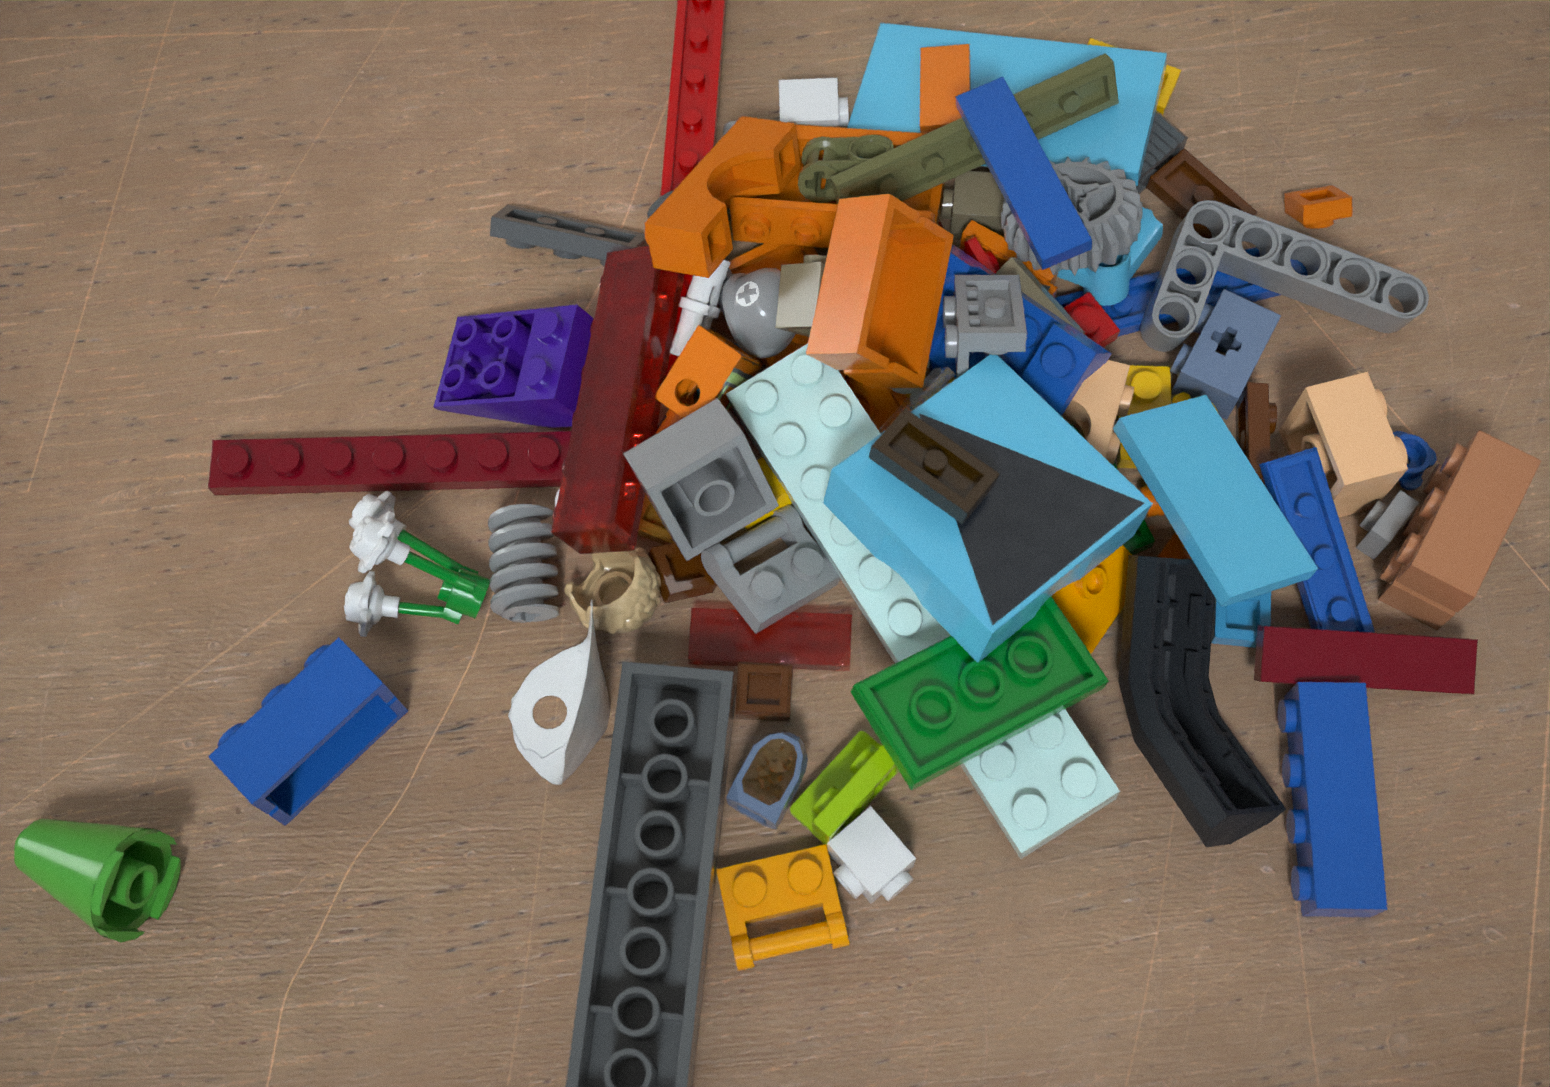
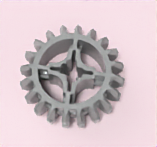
M1067 157L1064 163L1055 164L1050 161L1092 238L1091 250L1051 266L1050 269L1053 276L1060 270H1071L1075 276L1078 269L1088 268L1096 273L1101 262L1115 265L1118 255L1129 254L1130 246L1138 240V233L1141 230L1143 205L1140 202V194H1138L1135 181L1126 179L1124 169L1111 170L1108 161L1097 165L1092 164L1089 157L1085 158L1082 162H1072L1069 157ZM1004 199L1003 212H1001V227L1004 229L1008 250H1013L1021 262L1030 261L1034 270L1041 269Z

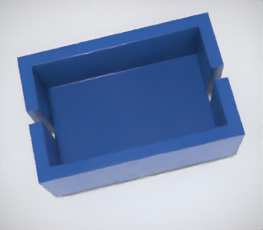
M338 637L331 645H323L316 649L306 660L304 669L288 684L283 683L272 689L261 703L262 708L245 723H238L228 729L219 739L218 748L208 757L253 806L286 826L400 720L408 710Z

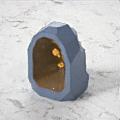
M790 732L770 734L752 747L726 796L727 804L757 823L776 830L784 818L806 772L808 757L804 742L800 737Z

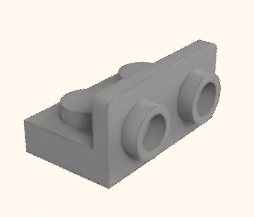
M955 275L954 296H944L943 328H945V358H955L957 378L968 371L969 352L1002 355L1008 352L1026 351L1027 330L1019 275Z

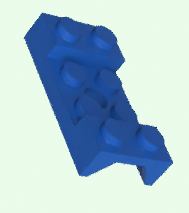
M952 244L929 358L957 378L955 358H945V328H943L944 296H954L955 275L997 274ZM1022 292L1027 330L1026 351L1008 352L998 356L1062 416L1082 383L1102 367L1112 353ZM969 352L968 370L990 354Z

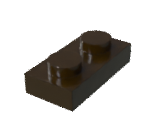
M906 408L872 445L868 457L961 524L966 521L993 489L1000 475L997 471Z

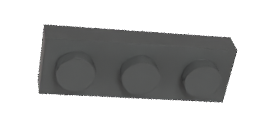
M509 204L491 216L490 236L506 239V244L514 248L531 249L539 246L553 249V254L561 258L579 259L582 256L599 259L600 264L604 267L618 270L628 269L630 266L634 267L647 253L648 244L644 233Z

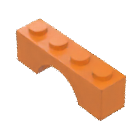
M746 116L739 118L645 222V240L650 248L653 268L709 278L733 250L727 208L730 207L731 199L733 197L752 198L761 195L780 194L800 170L801 163L795 123Z

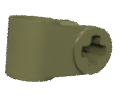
M881 135L838 138L817 137L812 139L803 148V168L798 178L800 193L812 202H836L830 177L894 149L893 142ZM824 150L823 160L818 161L819 152ZM822 178L826 179L825 188L823 190L820 189Z

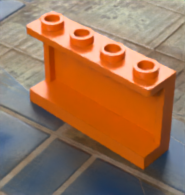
M796 125L801 163L800 170L780 194L761 195L752 198L733 197L731 199L730 216L733 241L829 248L838 207L837 202H812L806 199L798 188L799 173L803 168L802 153L807 142L817 137L838 138L881 135L889 138L893 142L894 148L927 133ZM824 150L819 152L818 161L823 160ZM822 178L820 188L822 190L825 188L826 179ZM945 182L902 202L919 212V218L927 217L938 225Z

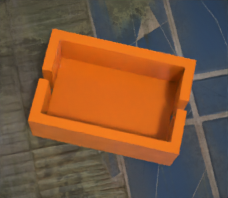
M891 194L839 199L806 355L836 370H844V374L871 388H923L954 235L927 217L919 218V212Z

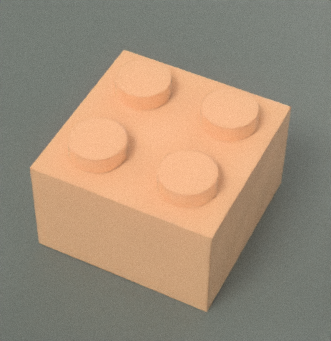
M1368 372L1306 387L1279 430L1288 455L1317 447L1339 518L1371 510L1378 500L1382 501L1408 470V457L1405 445L1399 437L1394 436L1387 420L1385 397L1379 389L1374 388Z

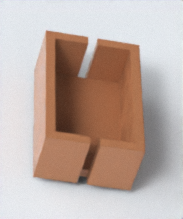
M1481 430L1465 446L1456 443L1443 465L1437 464L1423 488V492L1427 493L1428 496L1421 508L1417 506L1413 510L1401 531V535L1407 538L1399 552L1394 550L1380 572L1379 579L1385 581L1386 584L1378 600L1435 630L1440 629L1456 612L1458 613L1476 597L1542 460Z

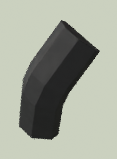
M1128 555L1118 682L1133 740L1205 847L1231 844L1272 822L1286 810V807L1218 713L1209 680L1215 596L1193 560Z

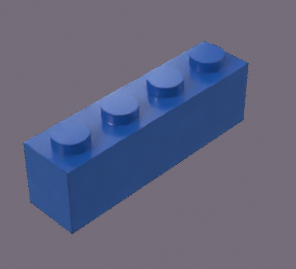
M1297 682L1284 696V699L1280 700L1278 705V725L1282 733H1287L1289 754H1285L1283 757L1282 778L1285 787L1292 789L1293 809H1289L1287 813L1286 830L1289 842L1296 844L1298 866H1293L1291 871L1292 895L1295 901H1301L1302 916L1372 917L1388 910L1366 683Z

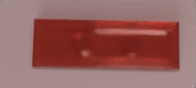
M691 608L688 662L692 665L738 666V662L792 664L793 669L850 671L852 614L792 612L755 634L737 610Z

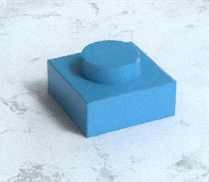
M1271 591L1221 607L1215 598L1211 643L1256 648L1257 625L1271 626Z

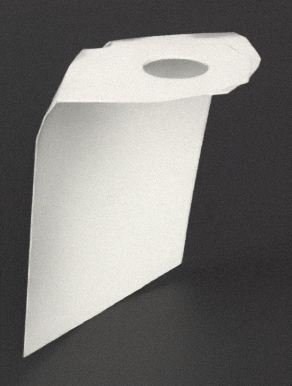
M592 600L587 638L581 644L558 653L534 668L511 699V709L508 717L512 724L514 740L518 750L540 776L555 785L562 784L573 774L603 736L608 725L610 703L596 643ZM545 696L559 697L567 707L565 721L554 729L540 727L533 718L535 704Z

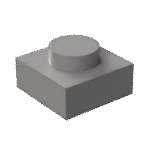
M1401 490L1388 505L1378 500L1359 525L1367 533L1356 548L1374 560L1390 543L1419 502Z

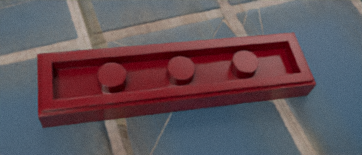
M1257 625L1254 680L1296 684L1297 682L1366 683V688L1474 694L1478 640Z

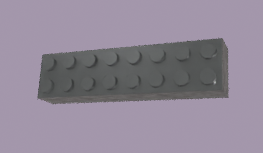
M622 662L566 1087H693L737 691L734 671Z

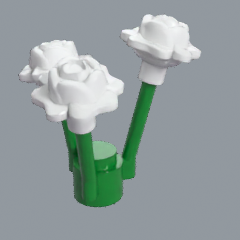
M385 491L378 497L371 494L363 496L362 500L357 503L352 511V518L349 519V525L355 529L349 549L360 560L358 571L364 574L371 570L374 564L378 565L386 559L398 565H402L405 562L443 580L437 599L447 603L444 607L400 602V597L385 595L382 587L376 585L375 571H369L363 582L350 584L345 595L344 611L346 620L359 623L358 631L360 636L366 637L372 626L379 622L382 616L398 618L399 613L442 618L455 624H459L462 614L475 619L488 590L490 579L478 575L479 571L461 565L407 532V526L395 519L394 505L396 497L391 492ZM410 547L435 563L411 552Z

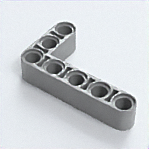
M1205 200L1191 207L1174 232L1143 316L1140 331L1144 342L1155 351L1167 352L1180 346L1198 324L1217 271L1378 332L1388 334L1399 331L1422 314L1428 305L1429 294L1423 282L1411 274L1223 203ZM1198 223L1208 227L1213 238L1208 239L1199 236L1194 230L1193 224ZM1245 241L1254 244L1259 250L1260 257H1254L1246 253L1241 242ZM1290 260H1298L1303 263L1307 269L1308 276L1297 273L1292 268ZM1181 268L1191 272L1195 277L1196 284L1189 285L1182 282L1177 276L1176 269ZM1339 277L1351 281L1356 293L1351 294L1345 291L1340 284ZM1388 296L1397 298L1401 302L1404 311L1398 312L1390 305ZM1167 314L1174 317L1178 322L1179 331L1173 332L1165 329L1160 323L1159 315Z

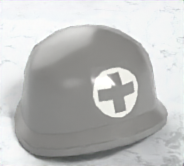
M762 268L748 274H733L726 280L723 287L722 304L730 332L739 347L747 354L756 358H768L779 354L791 343L796 334L775 328L781 270L776 268Z

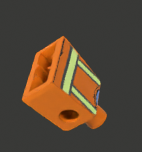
M698 325L656 393L655 398L668 407L669 410L654 430V433L661 432L717 398L728 412L731 409V404L726 393L754 377L763 364L723 335ZM700 389L699 400L695 403L694 395Z

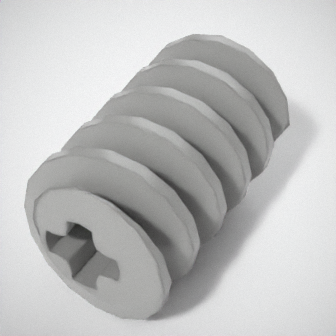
M532 504L508 505L496 510L488 519L489 530L493 533L488 540V546L491 552L494 553L489 559V567L495 573L489 582L492 592L496 593L490 600V607L494 613L512 622H539L553 619L560 615L558 607L544 604V600L555 598L559 595L557 586L543 584V580L553 578L558 574L556 566L542 563V560H547L557 555V549L554 545L541 543V541L553 538L556 535V529L553 525L540 523L541 520L552 516L553 511L547 507Z

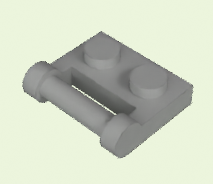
M789 504L775 510L768 521L727 544L721 545L717 543L701 553V560L707 573L755 634L837 586L840 581V577L822 549L803 527L798 511ZM780 537L789 547L742 575L738 573L733 565Z

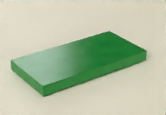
M1049 597L1038 610L1035 617L979 662L975 661L954 637L949 636L854 684L850 693L912 791L1105 688L1109 680L1054 599Z

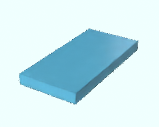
M1207 395L1118 419L1113 427L1114 432L1221 607L1308 580L1318 570Z

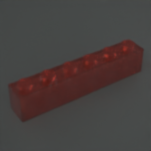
M649 246L608 252L604 272L599 283L600 292L595 317L591 323V337L586 362L581 372L582 381L576 410L572 416V431L567 456L562 466L563 476L557 506L553 511L551 531L552 534L579 554L635 551L645 491L626 460L624 453L656 435L661 402L655 396L667 375L670 348L672 347L685 275L684 273L653 268Z

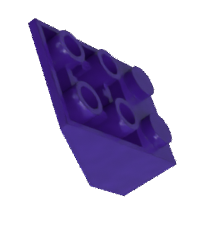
M579 305L457 317L433 407L440 411L547 428L590 426L612 333Z

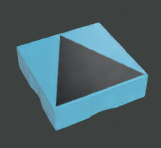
M998 355L987 356L911 411L914 415L1000 474L993 489L963 524L868 458L872 445L884 432L831 470L823 504L878 560L884 562L906 581L918 597L921 605L977 662L981 661L1035 617L1038 610L1049 597L1066 585L1083 578L1132 538L1153 504Z

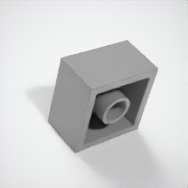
M718 398L624 453L626 460L660 520L686 561L779 507L744 433Z

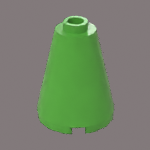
M43 818L34 821L25 828L17 837L14 846V861L21 872L101 936L121 943L137 939L145 932L138 928L149 917L157 920L161 917L176 890L181 870L180 858L172 855L170 844L177 845L174 838L153 828Z

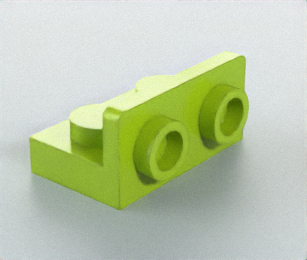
M860 731L791 805L790 813L827 846V843L868 807L896 776L899 770L883 744L880 745L865 731Z

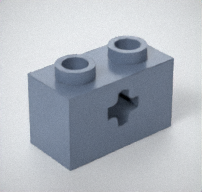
M1224 289L1215 307L1205 303L1198 324L1193 332L1200 334L1194 347L1183 344L1170 372L1178 375L1171 394L1177 395L1185 392L1190 395L1191 399L1207 395L1216 407L1220 417L1227 420L1281 315ZM1216 350L1226 353L1225 356L1216 352Z

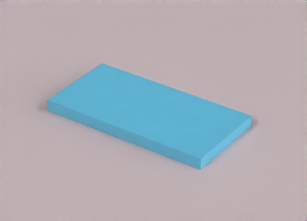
M880 23L847 128L921 133L920 55L921 48L970 44L971 90L1003 76L1012 94H1016L1106 53L1114 61L1119 103L1038 141L1048 160L1055 164L1064 163L1067 157L1072 162H1082L1085 158L1089 157L1091 163L1095 165L1108 161L1111 170L1124 169L1126 179L1134 180L1136 186H1138L1166 70L1167 53Z

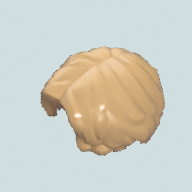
M605 541L601 545L594 544L592 547L593 567L586 580L577 586L574 582H568L565 586V594L570 598L572 609L580 618L582 625L589 629L592 600L595 631L614 634L616 632H631L640 628L643 622L648 621L660 604L659 589L661 580L651 558L647 555L646 550L641 547L633 548L630 545H622L613 541Z

